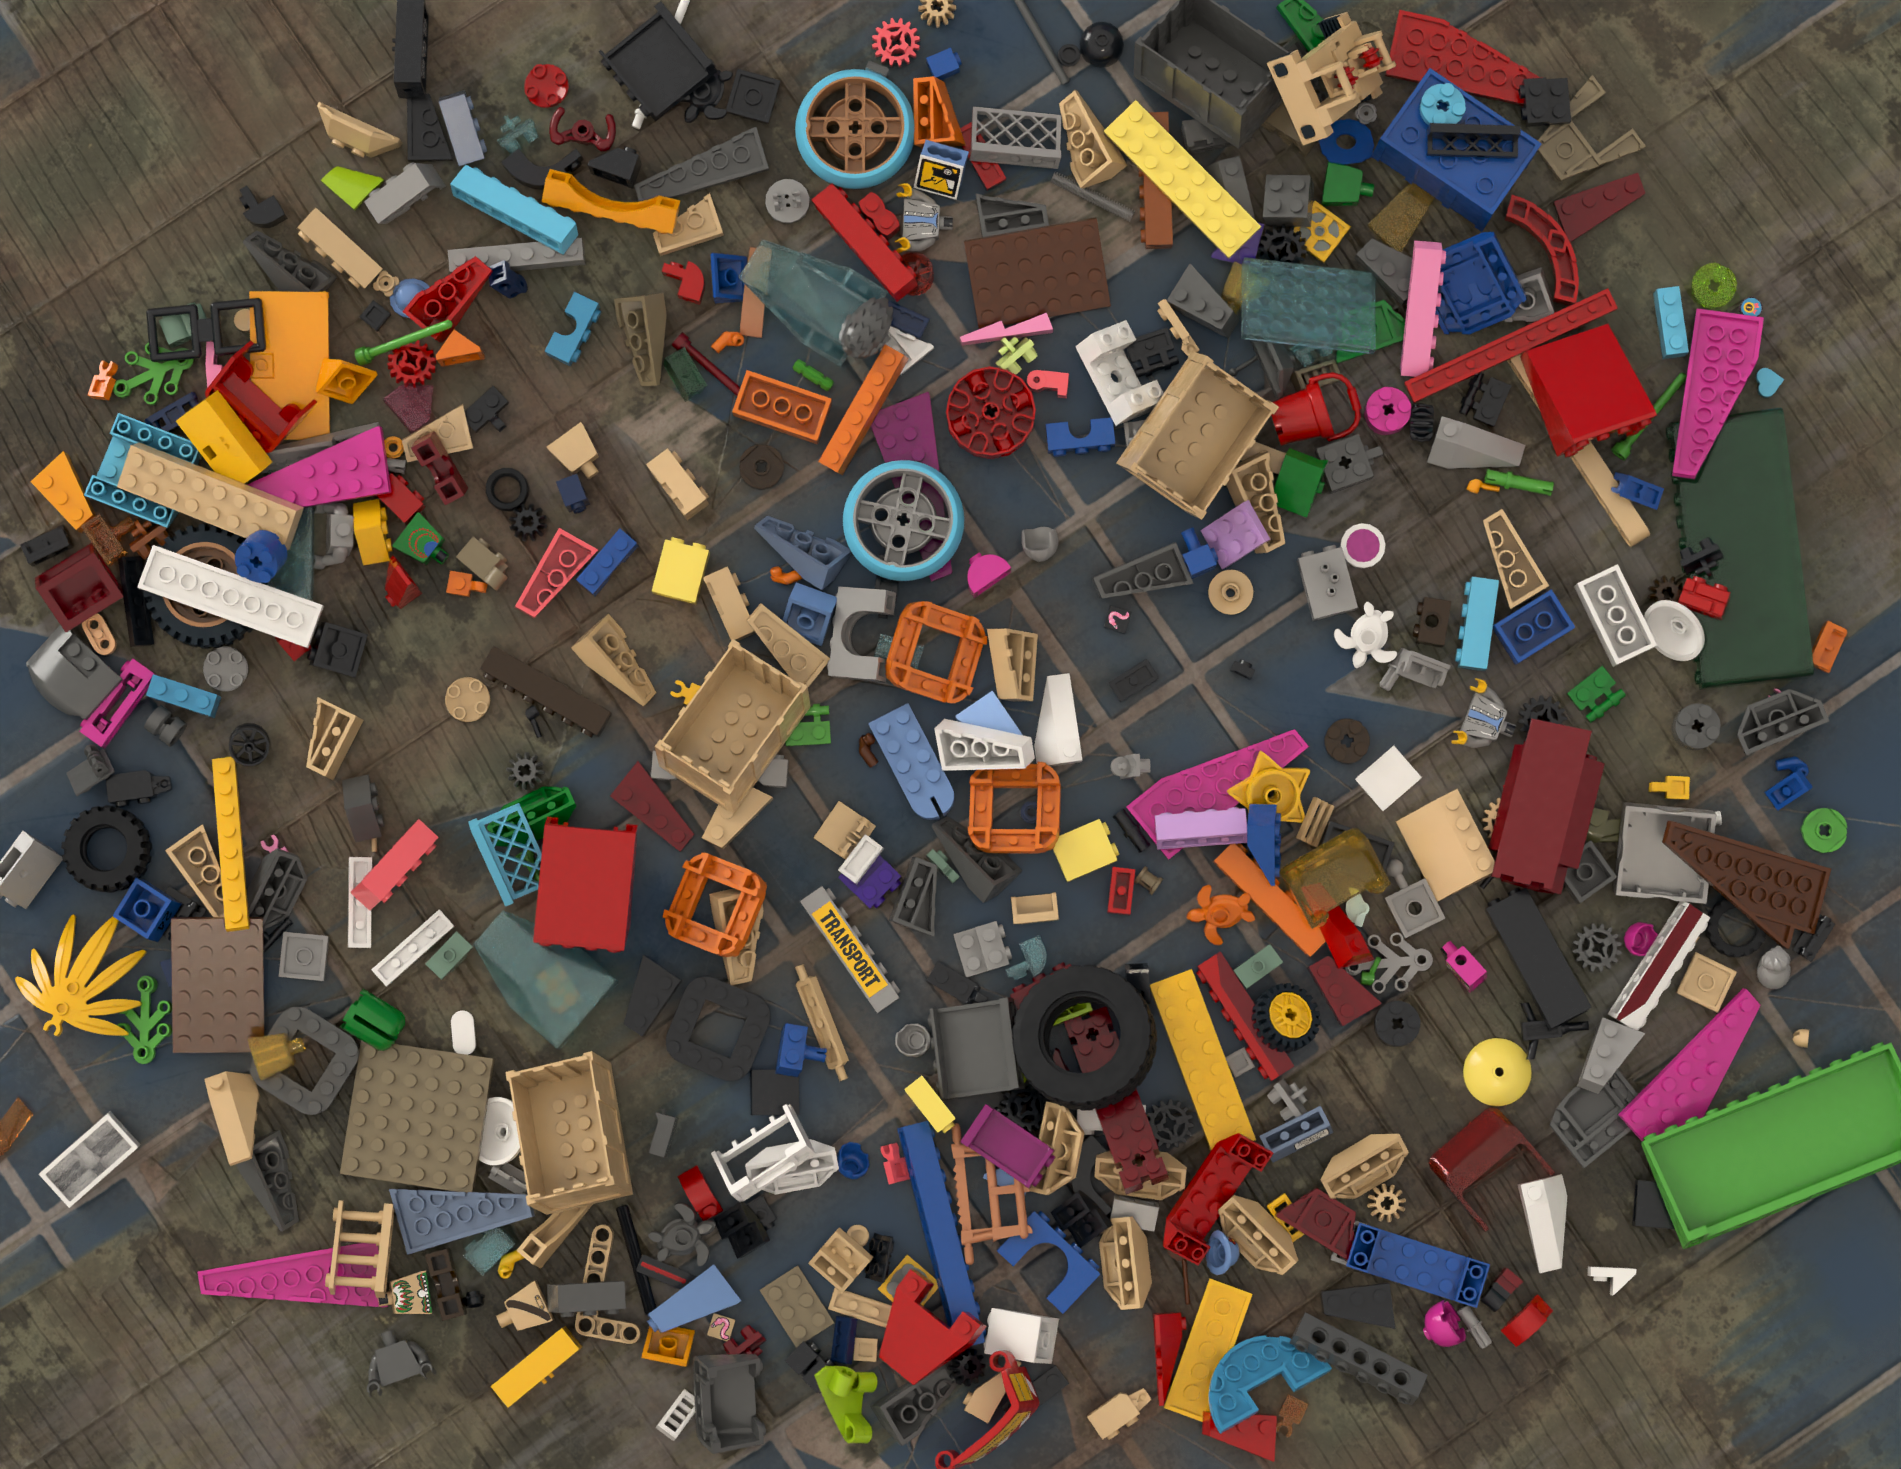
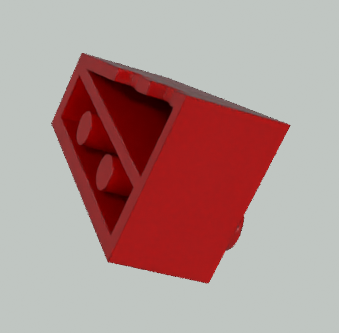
M1203 1411V1435L1263 1459L1275 1461L1277 1416L1256 1413L1220 1434L1214 1424L1211 1412Z

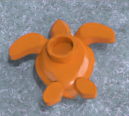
M1206 885L1202 887L1197 896V902L1202 909L1194 908L1190 910L1186 918L1192 922L1206 920L1204 928L1206 938L1214 945H1222L1223 939L1218 934L1217 927H1232L1241 919L1247 922L1255 920L1254 914L1251 911H1247L1250 894L1244 893L1239 898L1226 894L1210 898L1212 887L1211 885Z

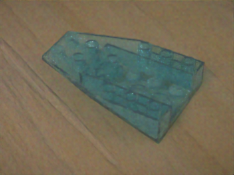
M503 910L473 945L508 1006L550 1044L560 1050L574 1035L573 1031L602 998L605 999L619 981L580 947L564 948L561 945L555 944L541 946L539 943H533L535 923Z

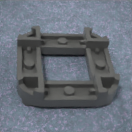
M291 1007L278 1017L254 1055L250 1074L258 1086L299 1112L307 1115H317L327 1111L333 1105V1101L355 1066H357L360 1048L357 1040L352 1035L312 1010L304 1007ZM298 1030L336 1053L312 1091L275 1068Z

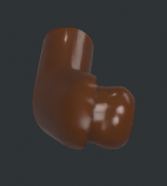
M867 733L859 738V754L869 768L879 762L871 751V745L875 742V737L872 733Z

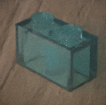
M502 1227L482 1232L483 1237L478 1242L473 1240L465 1248L467 1253L464 1257L482 1276L517 1244Z

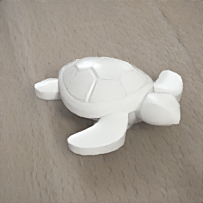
M1366 602L1364 604L1365 614L1354 623L1351 629V637L1346 636L1340 629H1335L1334 638L1341 648L1356 649L1352 659L1355 668L1365 664L1367 654H1371L1379 663L1390 662L1397 657L1396 651H1384L1381 649L1388 638L1386 622L1392 619L1393 611L1381 613L1379 610H1374V606L1370 602Z

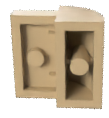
M839 1227L808 1264L843 1293L872 1260L873 1256Z

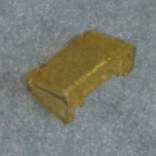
M1357 828L1350 829L1285 865L1279 872L1312 929L1314 927H1321L1327 922L1329 917L1328 911L1367 890L1370 893L1379 894L1387 886L1391 885L1371 843Z

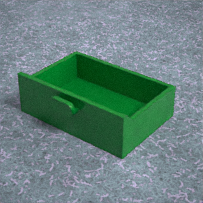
M1289 448L1274 487V493L1277 494L1278 500L1277 506L1307 518L1317 493L1321 494L1325 482L1321 480L1328 460H1319Z

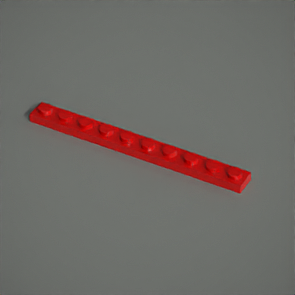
M1607 288L1405 381L1404 385L1413 403H1416L1516 357L1527 350L1540 346L1617 310L1618 307Z

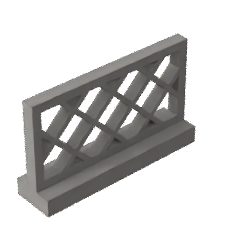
M973 107L969 161L1058 169L1061 160V115ZM977 114L986 115L990 121L983 126L977 120ZM1001 117H1008L1013 123L1005 128L998 120ZM1024 119H1030L1035 125L1027 130L1020 122ZM1046 121L1056 122V128L1049 132L1042 124ZM992 124H995L1001 130L995 136L987 130ZM1014 126H1017L1023 132L1018 138H1015L1009 132ZM1037 128L1045 134L1039 141L1031 134ZM983 132L990 140L986 143L976 142V136ZM1005 134L1012 142L1009 145H1002L997 139ZM1027 136L1034 144L1031 147H1024L1020 141ZM1049 138L1055 144V150L1046 149L1042 143Z

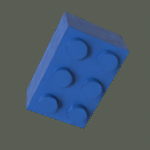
M1551 589L1493 625L1492 630L1513 663L1517 665L1572 631L1575 625Z

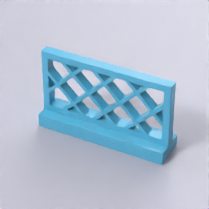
M520 803L480 820L475 818L468 821L473 837L505 907L513 904V900L538 890L539 881L532 878L536 869L540 870L538 864L541 862L542 852ZM518 811L520 819L517 825L506 822L509 814ZM492 821L500 824L496 834L488 832L484 825ZM504 825L515 829L511 839L500 836ZM518 831L528 833L529 838L526 844L514 841ZM497 840L509 843L505 853L495 850L494 847ZM512 845L524 848L520 859L508 855ZM527 850L537 853L538 856L534 864L523 860ZM506 859L517 862L514 873L504 870L503 866ZM521 864L532 867L528 878L517 874ZM515 878L526 882L524 889L514 892L512 885Z

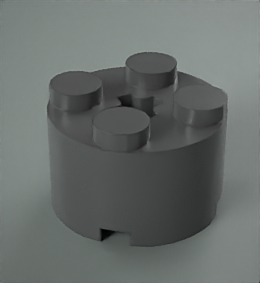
M1699 703L1691 704L1681 709L1674 717L1671 726L1675 741L1680 746L1692 751L1704 749L1714 743L1720 734L1721 728L1717 713L1709 705ZM1694 722L1701 727L1698 731L1691 728Z

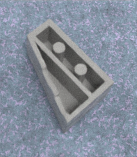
M412 162L403 168L404 172L399 176L394 175L386 181L387 185L383 188H377L369 194V198L364 203L378 224H388L410 210V206L420 198L422 201L427 199L428 196L426 194L434 188L441 190L446 187L432 164Z

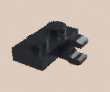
M492 386L465 411L468 425L477 433L490 421L501 432L507 426L497 414L509 402Z

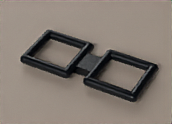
M260 298L213 302L210 305L211 318L199 319L198 307L195 304L148 309L146 311L151 361L164 362L200 358L202 356L201 342L210 341L214 342V353L217 356L234 355L246 344L223 347L220 311L254 307L257 343H254L247 353L265 351L266 338L262 300ZM189 314L193 350L159 353L156 317Z

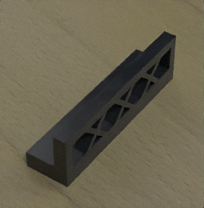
M1430 123L1427 129V156L1517 159L1518 138L1521 135V126ZM1432 139H1442L1447 146L1442 150H1433ZM1458 139H1463L1469 144V147L1462 151L1458 150L1453 143ZM1480 140H1486L1492 147L1488 151H1481L1475 144ZM1502 141H1512V152H1504L1498 145Z

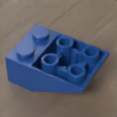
M1249 804L1247 846L1270 885L1275 886V878H1280L1281 813H1277V805Z

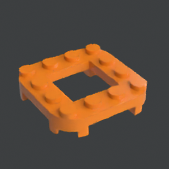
M928 601L907 604L900 614L886 660V678L900 689L939 702L957 703L963 700L973 690L971 684L982 647L987 645V636H985L984 628L979 622L980 620ZM922 625L960 637L948 680L910 666Z
M1038 762V764H1029L1024 769L976 770L971 775L969 782L970 810L968 833L978 850L986 853L1038 854L1052 850L1055 847L1060 834L1061 782L1058 774L1052 767L1044 762ZM994 788H1038L1037 823L1035 829H992Z
M701 853L690 861L686 860L682 868L686 870L669 911L664 909L663 918L665 919L668 934L715 955L736 957L744 948L765 899L767 884L757 873L708 853ZM708 878L741 891L724 933L691 920Z

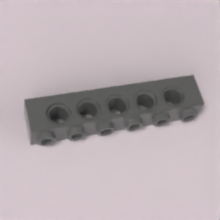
M1306 1312L1299 1320L1289 1342L1297 1350L1308 1352L1315 1356L1317 1360L1327 1362L1335 1366L1338 1371L1349 1373L1355 1376L1358 1381L1368 1383L1376 1387L1379 1392L1390 1394L1396 1397L1399 1402L1411 1406L1419 1397L1428 1376ZM1313 1337H1317L1321 1343L1315 1342ZM1333 1347L1338 1348L1341 1354L1335 1352ZM1354 1358H1358L1362 1364L1356 1363ZM1374 1368L1379 1369L1382 1375L1376 1373ZM1395 1379H1399L1402 1385L1397 1384Z

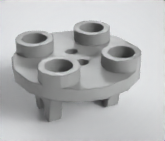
M783 179L775 182L769 188L766 194L765 205L768 213L775 221L793 223L806 216L810 198L807 189L800 182L793 179Z

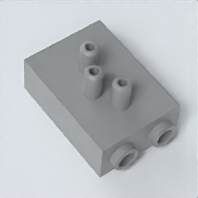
M1336 545L1322 548L1323 552L1314 554V551L1304 552L1301 554V558L1297 559L1313 621L1355 611L1358 608L1342 547L1336 548Z
M22 831L0 861V899L2 896H5V901L16 908L19 905L26 909L63 860L62 856L27 832Z

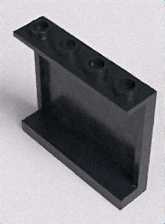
M661 1L654 6L657 10L655 15L608 53L604 54L602 50L598 51L603 57L601 63L608 71L612 69L616 73L613 77L621 87L624 84L629 89L626 91L627 95L633 102L638 100L641 104L638 107L646 118L651 116L655 122L718 72L709 58Z

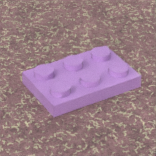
M1249 500L1241 503L1200 530L1210 549H1215L1218 556L1217 562L1221 569L1229 567L1270 540Z

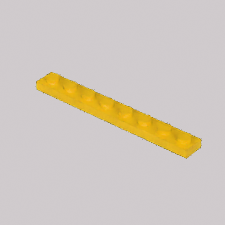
M232 757L212 759L225 929L227 932L250 929L236 761Z

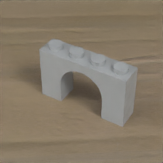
M838 587L836 611L832 620L834 628L833 637L830 640L831 654L827 664L828 676L839 679L886 682L885 665L887 659L860 656L853 648L851 633L855 623L867 614L894 615L896 593L880 589Z

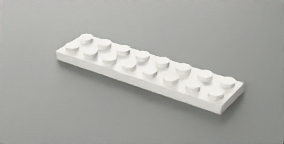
M155 545L152 546L138 584L139 589L309 648L324 607L313 601L262 583L253 582L245 577Z

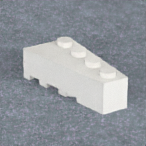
M944 719L934 728L942 771L1024 769L1035 759L1032 739L1028 736Z

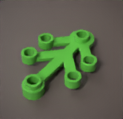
M148 342L145 345V351L150 355ZM158 346L159 353L174 352ZM178 348V349L175 350V351H184V350H188V349H186V348ZM130 351L125 355V361L129 365H138L150 370L127 381L123 379L117 380L113 392L119 398H127L131 395L133 388L153 379L150 390L144 395V401L148 405H155L159 400L158 394L166 372L174 369L171 380L164 386L165 392L170 396H174L179 391L178 384L183 370L189 369L193 365L194 359H186L182 363L174 360L160 364L140 357L137 353ZM130 355L136 356L134 362H129L128 358ZM121 384L125 385L123 392L118 391V386ZM170 385H175L173 392H168ZM151 394L155 395V400L148 402V396Z
M142 976L137 982L138 990L141 992L142 1003L140 1017L133 1009L120 1012V1014H125L140 1031V1040L131 1032L129 1024H118L121 1028L124 1026L126 1031L129 1032L128 1036L122 1037L134 1048V1059L140 1064L150 1063L155 1057V1048L165 1037H169L172 1034V1026L167 1023H161L157 1027V1034L149 1040L150 1031L166 1014L172 1012V1003L170 1001H161L157 1006L158 1010L150 1017L151 994L156 991L158 986L157 980L152 976ZM147 981V988L144 989L143 983ZM165 1003L168 1006V1009L166 1011L163 1010V1005ZM164 1026L167 1028L166 1034L162 1032ZM142 1049L146 1051L145 1056L141 1055Z

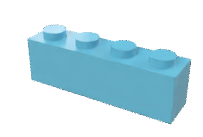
M1472 576L1470 582L1465 583L1464 595H1468L1467 604H1463L1461 610V617H1465L1464 626H1460L1458 632V639L1462 640L1461 648H1457L1455 654V661L1459 662L1458 668L1479 671L1487 670L1499 580Z

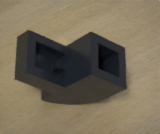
M247 185L240 189L243 195L239 198L245 209L250 207L243 215L254 226L271 228L288 219L274 195L258 204Z

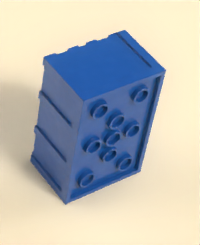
M1429 68L1381 136L1371 157L1378 162L1379 160L1397 171L1405 177L1404 180L1410 184H1416L1441 201V205L1447 209L1451 208L1472 222L1475 228L1482 232L1523 170L1528 167L1542 143L1521 130V135L1518 138L1517 159L1427 156V129L1429 125L1422 119L1419 109L1425 91L1431 86L1450 83L1461 92L1465 100L1466 111L1458 124L1515 126ZM1438 102L1439 106H1437V109H1442L1444 112H1446L1448 110L1446 109L1448 105L1443 102ZM1432 139L1433 150H1442L1447 146L1442 139ZM1458 139L1453 143L1458 150L1465 151L1469 147V144L1463 139ZM1480 140L1475 144L1481 151H1488L1492 147L1486 140ZM1502 141L1498 145L1504 152H1512V141Z

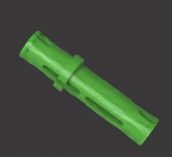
M1490 469L1486 471L1484 483L1504 486V489L1515 488L1551 496V491H1553L1554 482L1514 475L1510 471H1507V473Z

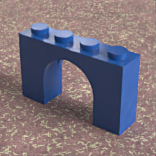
M1033 1211L1027 1217V1224L1032 1228L1033 1233H1028L1026 1239H1022L1020 1235L1009 1237L997 1249V1252L1014 1266L1029 1249L1037 1244L1051 1243L1058 1246L1066 1255L1068 1269L1064 1279L1046 1298L1063 1314L1100 1275L1097 1271L1100 1267L1091 1258L1086 1261L1081 1256L1084 1251L1074 1242L1070 1245L1065 1241L1064 1238L1067 1235L1058 1227L1053 1229L1048 1224L1050 1219L1042 1211L1038 1214Z

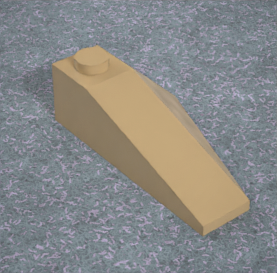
M227 1071L204 1079L229 1165L233 1166L252 1159L255 1139L254 1126L258 1115L256 1112L257 1102H259L260 1098L256 1082L251 1074Z

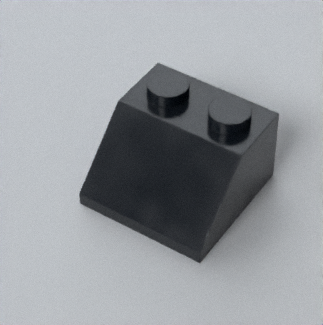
M624 147V149L616 148L590 160L588 168L592 175L633 189L642 163L639 155L636 154V150Z

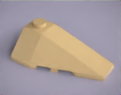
M1074 90L1059 103L1063 128L1066 129L1068 142L1066 143L1067 150L1070 151L1072 159L1070 167L1080 188L1083 189L1112 179L1127 166L1118 147L1104 134V127L1077 90Z
M607 614L571 648L588 667L644 706L656 694V691L645 670L639 668L634 658L637 656L633 649H629L624 640L627 638L624 631Z
M729 889L709 894L712 916L717 931L725 932L741 891ZM763 904L740 954L736 957H723L730 985L752 981L756 960V944L760 936V920L763 918L764 912Z

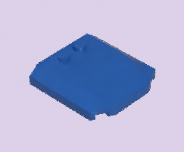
M1482 232L1443 249L1446 251L1445 264H1441L1440 272H1444L1443 285H1438V293H1441L1440 307H1436L1435 314L1439 315L1438 323L1444 334H1449V332L1472 334L1511 317L1523 301L1524 303L1526 301V294L1494 232Z

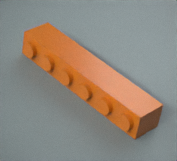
M884 345L818 462L841 475L844 474L906 365L908 357L888 345Z
M1241 843L1230 844L1213 863L1243 893H1249L1250 900L1308 957H1311L1326 942L1318 924L1316 925L1310 919L1313 915L1304 906L1300 909L1294 903L1297 899L1288 890L1284 893L1278 887L1280 882L1276 878L1275 886H1271L1256 859L1251 860L1246 855L1248 850Z

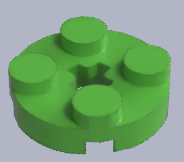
M1820 808L1810 812L1803 820L1800 829L1805 844L1818 853H1828L1839 849L1847 837L1846 820L1838 811L1828 808ZM1820 825L1824 827L1829 826L1828 836H1821L1819 834Z

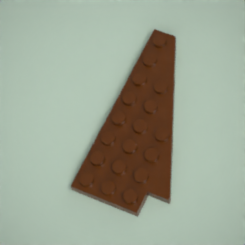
M1667 821L1662 843L1782 948H1790L1794 929L1815 934L1831 873L1830 868L1674 821Z

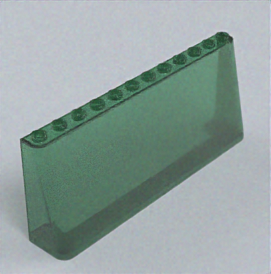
M1782 408L1729 414L1695 479L1672 476L1673 471H1671V481L1673 485L1676 484L1677 492L1674 493V505L1679 509V515L1676 516L1677 528L1681 529L1682 538H1679L1680 551L1691 547L1695 554L1702 550L1699 544L1701 540L1710 537L1715 544H1718L1724 558L1716 561L1718 566L1710 569L1712 576L1708 577L1706 572L1699 575L1693 572L1689 575L1686 574V578L1693 579V576L1705 579V584L1713 587L1715 584L1723 585L1731 593L1722 620L1692 611L1698 618L1705 637L1702 651L1692 659L1697 664L1694 680L1695 684L1699 685V690L1807 679L1814 674L1784 412ZM1680 421L1670 422L1669 427H1666L1667 440H1671V449L1668 451L1670 463L1673 462V466ZM1681 565L1682 572H1683V573H1686L1685 570H1684V568H1683L1682 565Z

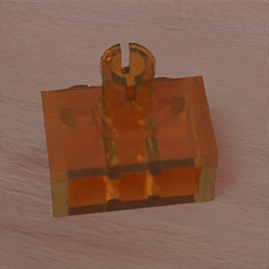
M98 514L81 525V528L105 563L111 566L118 561V558L128 555V552L120 542L121 537L136 529L137 526L131 517L128 516L112 527L109 526L101 514Z

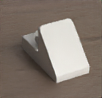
M1588 1266V1276H1594L1593 1281H1607V1277H1610V1295L1612 1296L1636 1274V1269Z

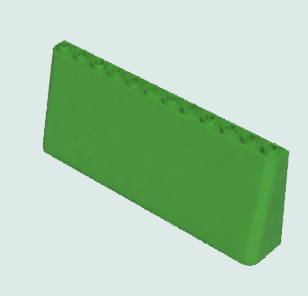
M1883 1042L1871 1047V1051L1866 1053L1858 1051L1850 1055L1851 1059L1846 1061L1838 1059L1830 1063V1067L1822 1069V1067L1815 1068L1806 1077L1802 1078L1801 1075L1795 1076L1788 1080V1084L1783 1086L1780 1083L1768 1088V1092L1760 1094L1759 1091L1747 1096L1748 1100L1743 1102L1739 1100L1732 1101L1726 1105L1727 1108L1720 1111L1718 1108L1706 1112L1705 1117L1698 1119V1116L1686 1120L1685 1125L1678 1127L1675 1124L1664 1129L1665 1133L1660 1135L1652 1133L1645 1136L1641 1146L1682 1248L1688 1249L1900 1164L1901 1062L1892 1043L1886 1045Z

